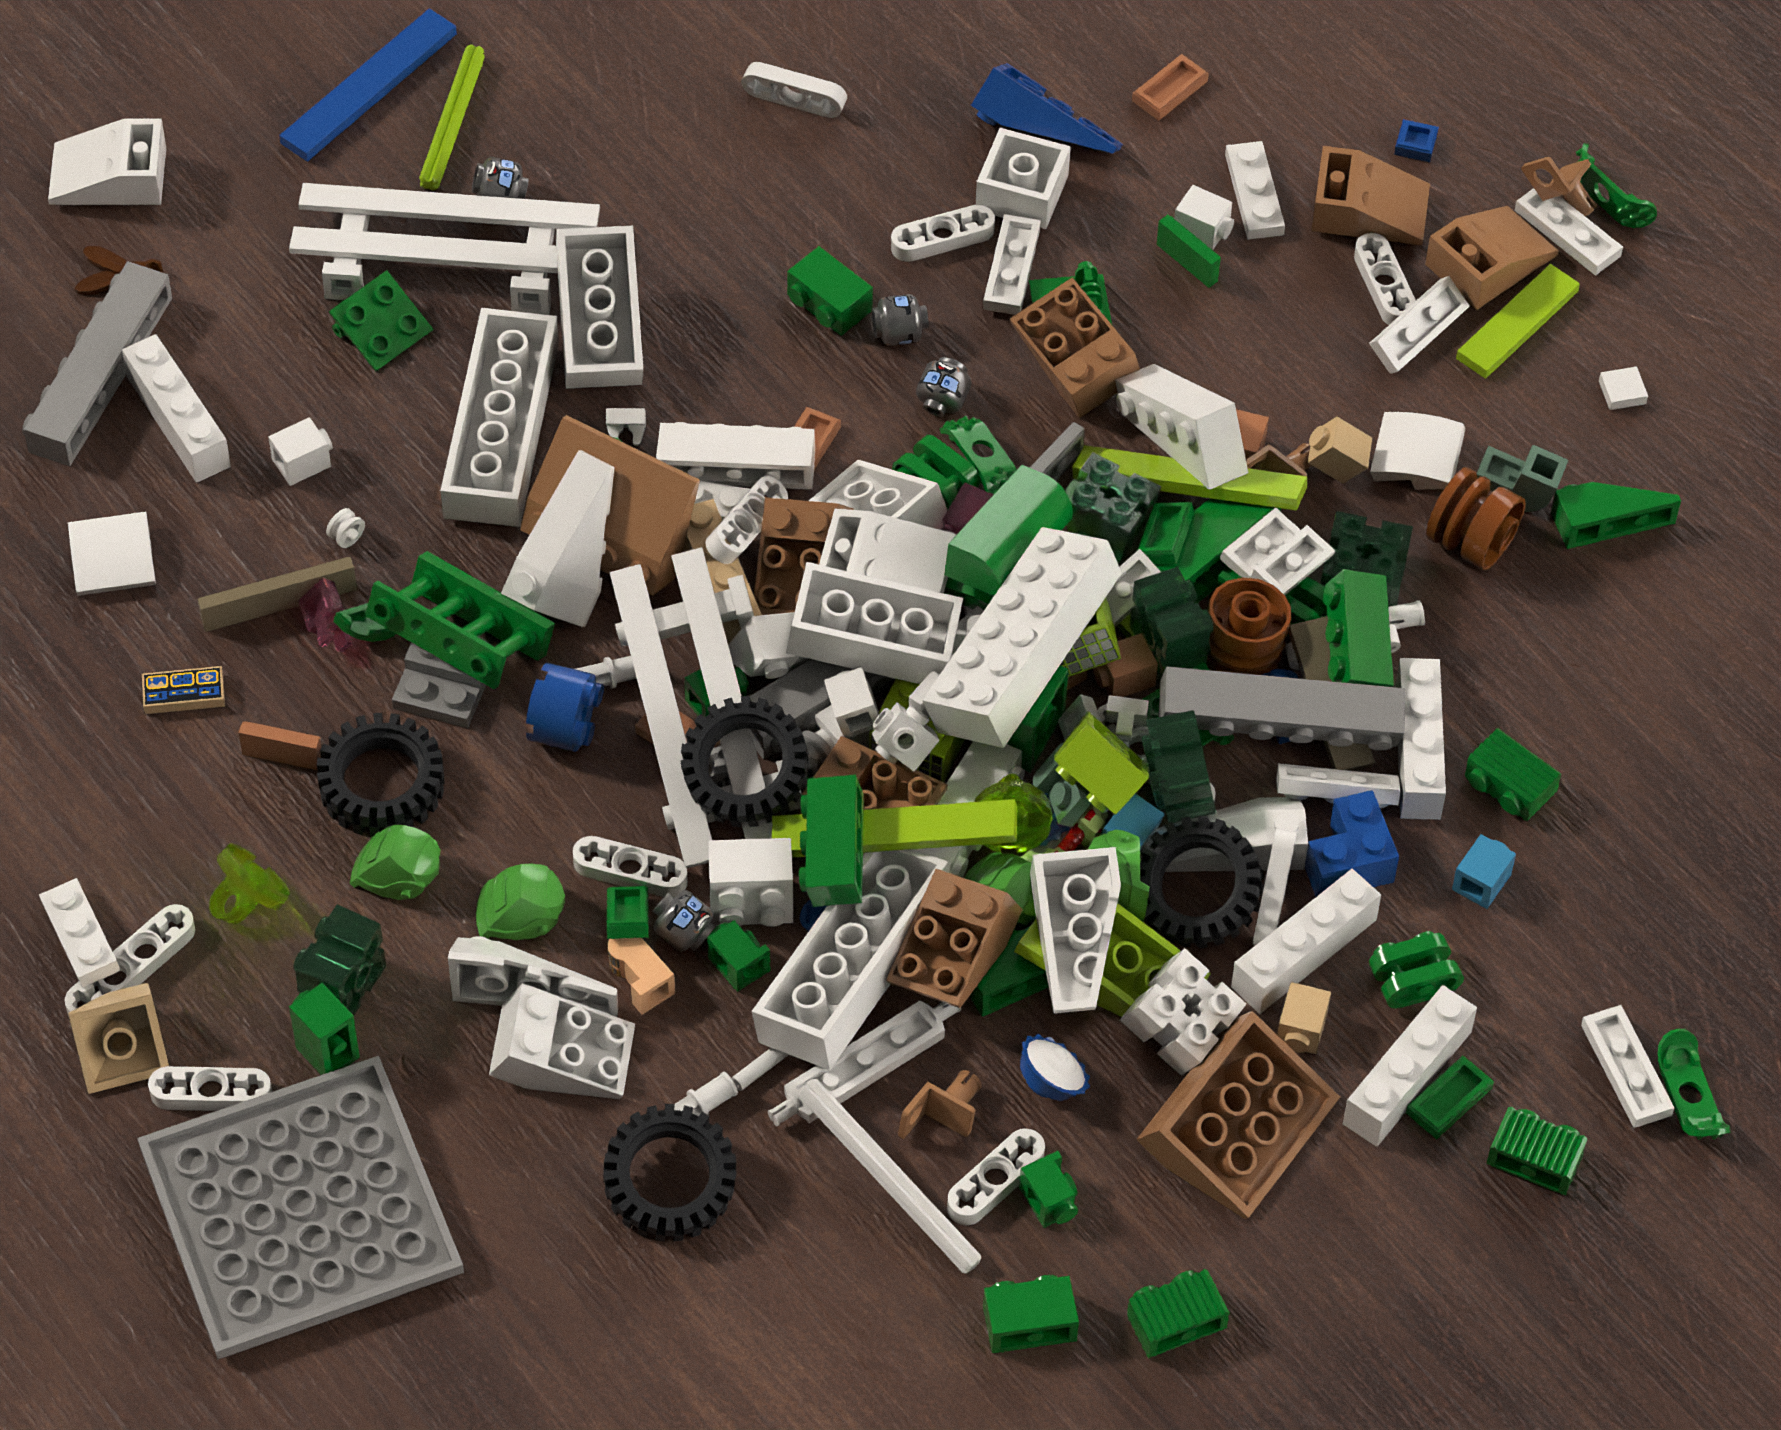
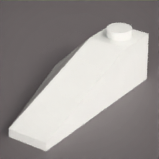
M578 450L519 552L501 594L534 611L581 627L586 626L601 592L602 554H605L606 541H604L606 516L610 514L615 467L582 450Z
M795 612L752 616L728 645L733 664L741 668L750 677L765 675L768 679H774L786 675L789 671L809 661V658L786 653Z
M1288 797L1256 798L1199 815L1208 816L1210 822H1215L1216 818L1225 821L1227 827L1231 828V826H1234L1238 829L1241 835L1246 837L1260 861L1259 864L1262 870H1268L1276 828L1297 832L1290 870H1304L1308 837L1305 808L1301 800ZM1199 816L1193 817L1191 820L1193 822L1198 821ZM1182 821L1174 823V825H1181ZM1163 826L1157 828L1156 831L1162 835L1167 829ZM1150 838L1145 845L1150 847L1153 843L1152 839ZM1194 848L1181 853L1173 859L1165 872L1235 870L1231 860L1223 853L1210 848Z
M1116 847L1034 854L1030 878L1053 1012L1065 1013L1095 1010L1121 888Z
M481 936L472 938L458 937L449 951L448 965L453 1001L502 1006V1003L524 983L615 1017L618 1015L616 988L500 941H492Z

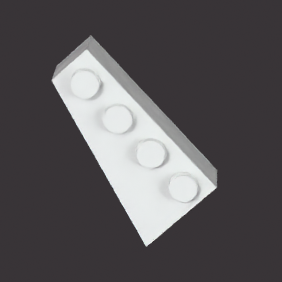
M1156 364L1115 380L1118 391L1116 403L1122 415L1209 490L1248 473L1234 402Z

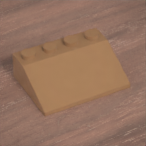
M566 415L559 424L527 498L520 531L530 535L578 450H582L615 467L610 514L606 516L604 532L606 550L605 554H602L600 570L610 574L612 571L641 564L648 594L654 596L676 578L671 555L679 554L683 551L700 479Z
M1253 1011L1236 1017L1227 1029L1218 1034L1219 1040L1202 1062L1189 1071L1136 1139L1166 1169L1244 1219L1251 1216L1340 1098Z

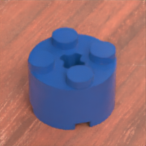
M545 663L541 670L548 672L544 681L536 679L529 702L526 724L534 725L533 733H526L527 740L573 752L578 751L581 745L590 746L595 730V723L590 722L593 708L599 707L602 701L604 684L596 682L595 674Z

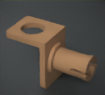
M1550 157L1528 162L1522 166L1521 170L1542 201L1562 195L1566 202L1585 217L1597 207L1595 201L1592 200L1580 182L1581 177L1591 165L1588 159L1563 166L1560 170ZM1543 169L1549 172L1553 177L1552 181L1549 184L1541 181L1537 177L1536 170Z
M1303 443L1290 454L1284 456L1268 444L1246 459L1247 468L1251 469L1256 464L1254 469L1307 476L1305 470L1312 467L1308 463L1310 450L1304 454L1303 452L1310 445Z
M962 1070L946 1091L927 1081L902 1112L898 1136L905 1139L924 1114L957 1133L968 1137L971 1133L975 1116V1108L968 1103L982 1088L980 1079L973 1074L965 1083L964 1081L969 1076L970 1071Z

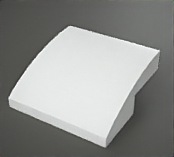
M1384 412L1370 470L1374 481L1411 480L1415 490L1445 489L1456 473L1466 429L1464 424L1427 414Z
M1274 508L1223 550L1220 560L1239 576L1263 580L1274 585L1286 595L1332 557L1335 550L1308 525L1300 530L1277 508Z
M146 512L68 522L77 596L156 585Z

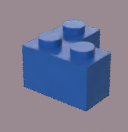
M1373 790L1334 799L1330 822L1334 835L1308 841L1304 868L1315 896L1317 897L1351 869L1356 871L1372 887L1394 883L1399 855Z

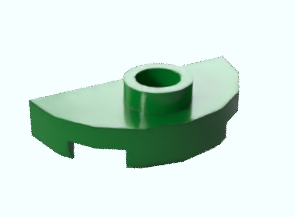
M368 603L337 612L333 620L343 632L360 640L370 642L383 641L396 635V633L365 616Z

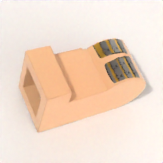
M643 938L609 939V967L616 976L625 978L631 985L632 1004L641 1015L675 994L674 973Z

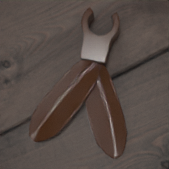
M86 246L83 249V253L87 261L104 271L83 278L76 285L75 291L81 295H93L109 290L112 278L115 274H120L127 260L106 248ZM151 259L145 262L131 261L132 263L164 272L162 264L158 260Z

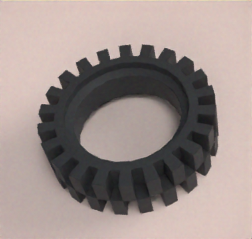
M741 696L740 703H734L732 698L724 699V707L718 709L716 704L708 707L709 715L704 718L700 714L694 720L696 724L695 729L689 728L685 734L687 743H682L681 754L683 760H680L684 780L695 803L698 802L701 810L707 815L712 813L716 821L724 824L725 819L730 820L731 825L735 827H741V822H748L749 827L759 826L758 820L766 818L768 824L772 822V816L780 811L783 815L790 810L789 803L792 800L797 803L800 799L801 787L806 788L808 779L806 774L807 771H810V762L803 733L800 727H797L795 719L790 714H784L783 708L776 703L773 707L769 706L767 699L759 697L757 703L752 702L750 696ZM748 728L766 732L776 740L782 749L783 761L776 779L767 788L750 795H734L718 787L711 779L708 770L709 757L716 743L723 736L739 729Z
M373 713L374 723L367 724L365 715L356 717L357 728L355 729L347 721L341 725L342 736L333 731L328 737L329 745L323 744L320 750L321 758L317 759V777L324 807L327 806L328 814L332 819L338 816L340 826L347 829L352 823L353 831L356 834L362 835L365 827L370 828L371 837L380 832L381 827L399 824L414 827V818L422 824L428 819L427 809L434 813L438 807L437 798L442 799L445 780L441 750H438V742L434 736L429 738V730L423 725L417 730L416 721L409 717L401 725L399 714L391 713L389 723H383L382 713ZM393 749L407 755L416 764L418 774L412 787L401 796L387 801H370L358 797L347 788L343 779L349 764L357 756L367 751Z
M1190 816L1181 818V825L1175 826L1173 822L1164 825L1167 831L1162 835L1156 831L1150 836L1153 841L1150 847L1144 844L1140 850L1143 856L1140 861V881L1150 886L1145 917L1158 933L1161 932L1165 939L1171 942L1177 940L1181 946L1190 948V944L1195 943L1198 948H1208L1207 942L1212 941L1218 946L1225 943L1223 937L1231 934L1234 939L1241 934L1238 928L1242 924L1248 927L1253 921L1250 916L1253 911L1258 913L1261 904L1258 899L1259 895L1262 896L1264 889L1262 879H1264L1263 870L1251 844L1234 826L1229 828L1225 821L1217 818L1215 822H1210L1208 816H1199L1198 821L1195 822L1191 820ZM1194 848H1210L1223 853L1231 860L1234 866L1235 886L1232 895L1220 909L1211 914L1199 917L1182 915L1174 911L1164 900L1162 881L1165 871L1172 860L1181 853Z
M665 1104V1110L657 1111V1107L654 1105L647 1107V1113L642 1116L639 1111L630 1116V1122L627 1125L623 1122L617 1128V1135L611 1137L608 1151L605 1153L603 1183H605L606 1198L611 1201L612 1211L616 1216L620 1214L623 1217L622 1223L629 1229L632 1225L637 1227L638 1234L643 1237H647L648 1233L655 1234V1240L665 1242V1236H674V1242L682 1241L685 1234L691 1233L693 1238L701 1234L703 1227L707 1226L710 1229L716 1224L717 1217L719 1215L723 1216L727 1210L728 1202L732 1199L734 1192L736 1157L735 1153L732 1154V1143L729 1137H723V1128L717 1122L714 1125L709 1123V1115L701 1112L699 1116L692 1114L693 1107L684 1105L683 1111L674 1110L675 1104ZM670 1137L685 1140L698 1148L705 1157L710 1177L703 1193L695 1201L681 1207L663 1208L646 1201L634 1188L630 1178L631 1162L644 1145L655 1139Z

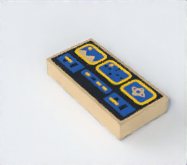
M222 666L142 674L145 714L225 707Z

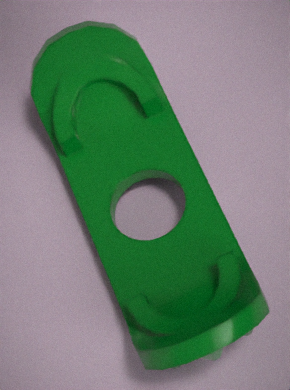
M1584 143L1583 147L1576 151V155L1580 156L1577 162L1588 159L1591 163L1581 177V184L1590 197L1614 220L1623 226L1631 228H1642L1655 221L1657 217L1656 206L1648 200L1638 199L1632 193L1629 195L1625 194L1594 165L1595 159L1588 153L1589 144ZM1598 183H1601L1607 189L1609 200L1601 195Z
M964 416L957 422L955 420L946 421L943 427L939 428L940 433L947 434L949 439L957 444L967 460L977 470L988 500L1017 470L990 430L980 419L973 417L969 420L967 416ZM976 444L986 445L993 451V455L990 457L978 456L974 453L972 447Z
M1686 1029L1669 1031L1659 1042L1657 1052L1658 1064L1679 1123L1685 1133L1690 1136H1696L1697 1140L1707 1136H1711L1713 1140L1717 1137L1721 1138L1724 1134L1730 1133L1731 1129L1730 1125L1723 1121L1721 1113L1718 1112L1703 1073L1698 1053V1041L1694 1034ZM1683 1085L1695 1087L1701 1094V1101L1698 1103L1685 1101L1679 1093V1088Z

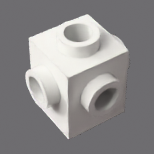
M896 702L891 710L885 708L873 723L875 730L872 732V735L878 744L875 750L890 763L895 764L899 760L914 772L939 742V738L935 731L926 725L929 718L913 705L905 709Z

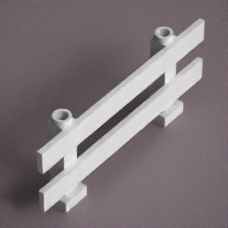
M303 183L298 204L299 210L343 213L341 228L337 230L294 226L289 252L290 254L334 257L333 263L324 262L322 279L325 299L345 300L364 287L362 265H360L361 259L521 270V277L512 276L511 310L549 315L551 295L550 279H547V273H558L556 246L552 245L555 228L597 227L600 204ZM370 215L529 226L527 243L367 232Z
M702 547L671 555L683 602L652 609L641 564L610 572L622 622L615 624L621 647L629 646L669 805L662 807L668 830L676 829L684 864L687 868L709 863L708 841L712 840L708 823L716 820L712 813L707 815L701 810L699 803H695L684 780L680 760H683L681 754L682 743L686 744L687 741L661 640L688 632L692 633L710 705L716 704L719 709L725 706L724 699L732 698L734 703H740L742 696L722 623L738 619L742 629L747 621L754 616L743 575L728 578L730 589L714 593ZM751 729L735 730L720 739L731 785L721 787V789L734 795H750L767 788L776 779L783 760L776 762L778 772L763 776ZM801 797L797 803L793 800L789 803V811L801 808ZM766 818L758 820L759 826L749 827L748 822H741L745 839H770L772 837V822L767 824Z

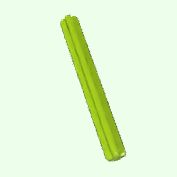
M468 45L464 50L419 177L421 181L420 186L423 189L429 188L434 191L440 186L485 58L483 54L484 49L480 46Z

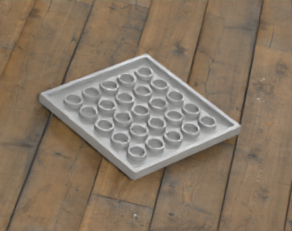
M379 1056L137 1138L217 1360L464 1273L463 1263Z

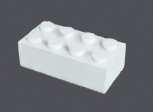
M633 226L557 229L556 253L566 389L642 385L643 356Z
M806 562L786 653L852 669L862 667L865 672L921 684L930 672L934 671L940 675L951 659L963 598Z

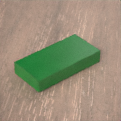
M1166 215L1159 220L1156 245L1208 288L1218 282L1221 257L1172 216Z
M1192 502L1154 503L1138 550L1140 549L1153 564H1177L1194 516Z
M648 887L607 888V939L649 938Z
M1462 1055L1407 1106L1406 1114L1437 1140L1493 1088L1494 1081Z

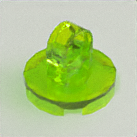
M1009 774L998 783L985 788L974 800V802L1012 799L1016 801L1017 842L984 844V846L996 852H1001V847L1007 849L1016 848L1017 853L1027 852L1038 847L1049 836L1051 831L1050 825L1053 816L1050 800L1042 790L1030 783H1025L1016 774Z
M229 843L217 856V863L227 876L211 895L209 909L215 918L235 925L243 921L258 903L267 908L279 910L289 898L290 890L270 867L264 870L253 862L257 856L239 845ZM235 894V906L226 914L224 911L225 902L231 895Z

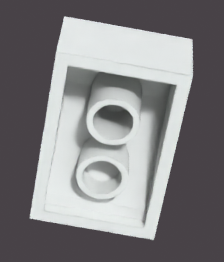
M861 460L854 462L809 500L837 503L854 510L871 511L935 529H942L951 521L938 483Z

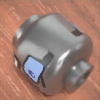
M489 157L483 164L478 163L476 166L472 192L477 193V196L524 199L528 187V178L522 177V167L519 163Z
M910 294L883 297L879 300L878 307L872 308L875 337H881L886 345L892 346L918 342L921 338L922 329L929 326L926 305L919 306L916 297Z
M941 357L939 361L935 360L926 365L916 389V395L924 403L923 409L934 416L943 417L945 413L953 414L960 411L972 383L970 376L967 374L968 369L966 366L948 357Z
M687 890L679 892L675 897L667 893L652 911L658 916L654 923V931L680 952L686 951L688 948L695 951L715 927L711 923L713 918L712 910Z

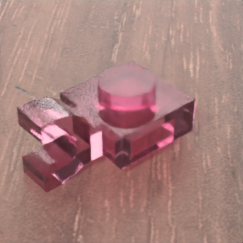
M322 578L298 602L307 630L317 634L319 646L326 647L333 641L336 650L343 653L353 642L350 635L343 632L333 620L335 614L344 609L335 582Z

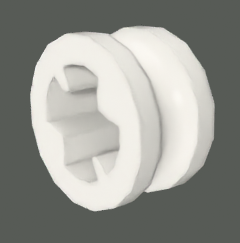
M345 508L336 513L327 525L326 534L332 540H336L339 546L347 548L352 546L361 537L365 528V521L360 517H355V513L349 508Z

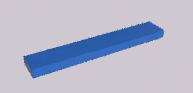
M430 8L282 132L279 135L280 144L308 162L457 35L456 25Z

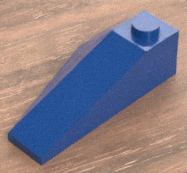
M1008 63L992 69L971 104L972 107L979 110L976 115L992 126L999 123L1003 126L1109 153L1119 151L1123 145L1092 121L1084 117L1076 120L1072 117L1074 111L1071 106L1053 97L1047 99L1043 96L1047 90L1045 87Z

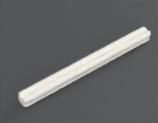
M812 1079L800 1089L799 1093L804 1103L962 1273L972 1271L981 1259V1255L818 1080Z

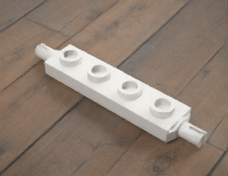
M918 1001L848 1045L831 1070L816 1065L784 1085L787 1100L768 1110L767 1113L770 1120L774 1122L775 1126H779L785 1120L798 1114L808 1123H811L818 1117L799 1096L800 1089L812 1079L818 1080L841 1104L944 1039L945 1029L943 1021L960 1012L961 1008L944 1002L932 1008L928 1004Z

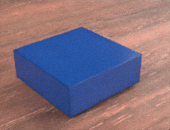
M1403 119L1394 155L1430 162L1439 127Z

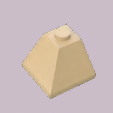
M148 983L106 993L68 1013L88 1094L149 1079L157 1069L169 1066Z

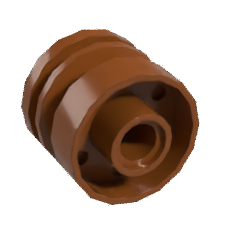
M1465 467L1455 474L1439 496L1427 524L1426 537L1434 543L1442 541L1443 547L1448 551L1454 550L1463 541L1461 557L1482 570H1487L1496 563L1512 542L1524 514L1526 502L1525 498L1505 487H1498L1489 495L1490 479L1485 476L1477 479L1476 471Z
M1242 577L1228 580L1217 587L1209 600L1206 623L1204 624L1200 641V655L1211 671L1261 675L1277 669L1282 659L1285 639L1291 622V606L1286 596L1274 585L1255 578Z

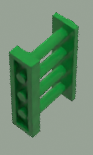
M428 551L418 556L412 583L397 592L380 581L373 583L365 615L492 689L499 687L506 658L519 650L537 661L545 657L555 623L501 594V592ZM424 596L438 605L429 610L414 600ZM456 614L470 622V624L461 628L446 620V618ZM487 632L503 642L494 647L478 637Z

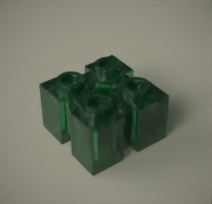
M1092 452L1080 469L1077 480L1073 479L1065 490L1072 504L1073 518L1062 531L1108 540L1119 564L1132 546L1135 535L1139 536L1148 523L1162 486L1136 473L1127 477L1118 472L1120 465Z
M1336 511L1329 543L1335 550V553L1324 563L1321 585L1325 586L1343 569L1385 575L1388 607L1396 606L1409 554L1413 526L1382 520L1381 528L1366 525L1367 517Z
M1178 566L1134 581L1132 600L1136 607L1131 608L1129 627L1134 636L1142 633L1158 663L1156 676L1158 681L1160 682L1166 667L1192 669L1203 661L1207 664V656L1211 654L1209 644L1210 633L1214 631V626L1209 612L1201 610L1198 603L1194 604L1197 601V594L1193 583L1189 579H1184Z
M1194 710L1146 720L1149 734L1141 737L1157 809L1160 811L1166 810L1169 823L1180 822L1181 818L1189 816L1191 819L1199 816L1217 814Z
M337 904L329 917L324 916L320 920L314 935L317 942L315 944L311 942L307 949L303 948L300 950L294 961L293 970L295 971L297 992L299 994L306 990H312L323 983L354 1016L362 1005L361 998L366 991H371L386 968L384 949L379 947L383 941L381 924Z

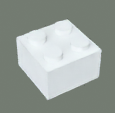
M999 128L977 180L976 205H984L990 208L995 216L1002 218L1004 214L1041 220L1040 228L1047 229L1069 176L1071 146Z
M791 838L708 841L710 909L713 912L711 921L713 925L718 926L724 922L730 923L733 920L739 926L750 924L779 926L783 923H793Z

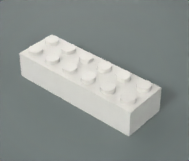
M481 308L441 486L444 519L515 527L521 526L559 345L557 316Z
M1045 527L1040 529L922 701L938 733L1001 748L1005 747L1122 574L1108 540Z
M915 849L866 852L863 855L862 903L827 906L752 1010L758 1043L831 1070L890 984L886 981L887 976L935 869L950 873L949 862Z

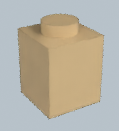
M1335 417L1312 432L1309 439L1308 463L1344 484L1368 469L1372 437L1341 418Z
M1290 982L1277 1035L1294 1052L1317 1054L1328 1013L1330 991Z

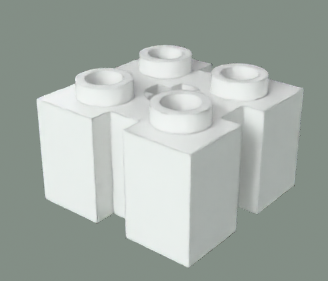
M1185 948L1165 962L1148 984L1150 989L1141 994L1120 1019L1143 1042L1153 1037L1160 1043L1162 1047L1157 1054L1181 1076L1202 1062L1219 1040L1216 1035L1227 1029L1247 1004L1223 982L1215 987L1204 978L1210 970Z

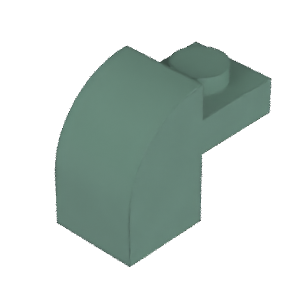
M1532 445L1524 461L1488 446L1477 470V479L1483 476L1490 479V491H1494L1498 487H1505L1525 498V512L1537 511L1550 503L1558 488L1568 460L1535 445Z
M1061 743L1034 774L1033 787L1035 791L1048 794L1058 824L1072 827L1092 803L1086 798L1089 791L1078 781L1072 786L1055 770L1059 764L1054 760V757L1063 745Z

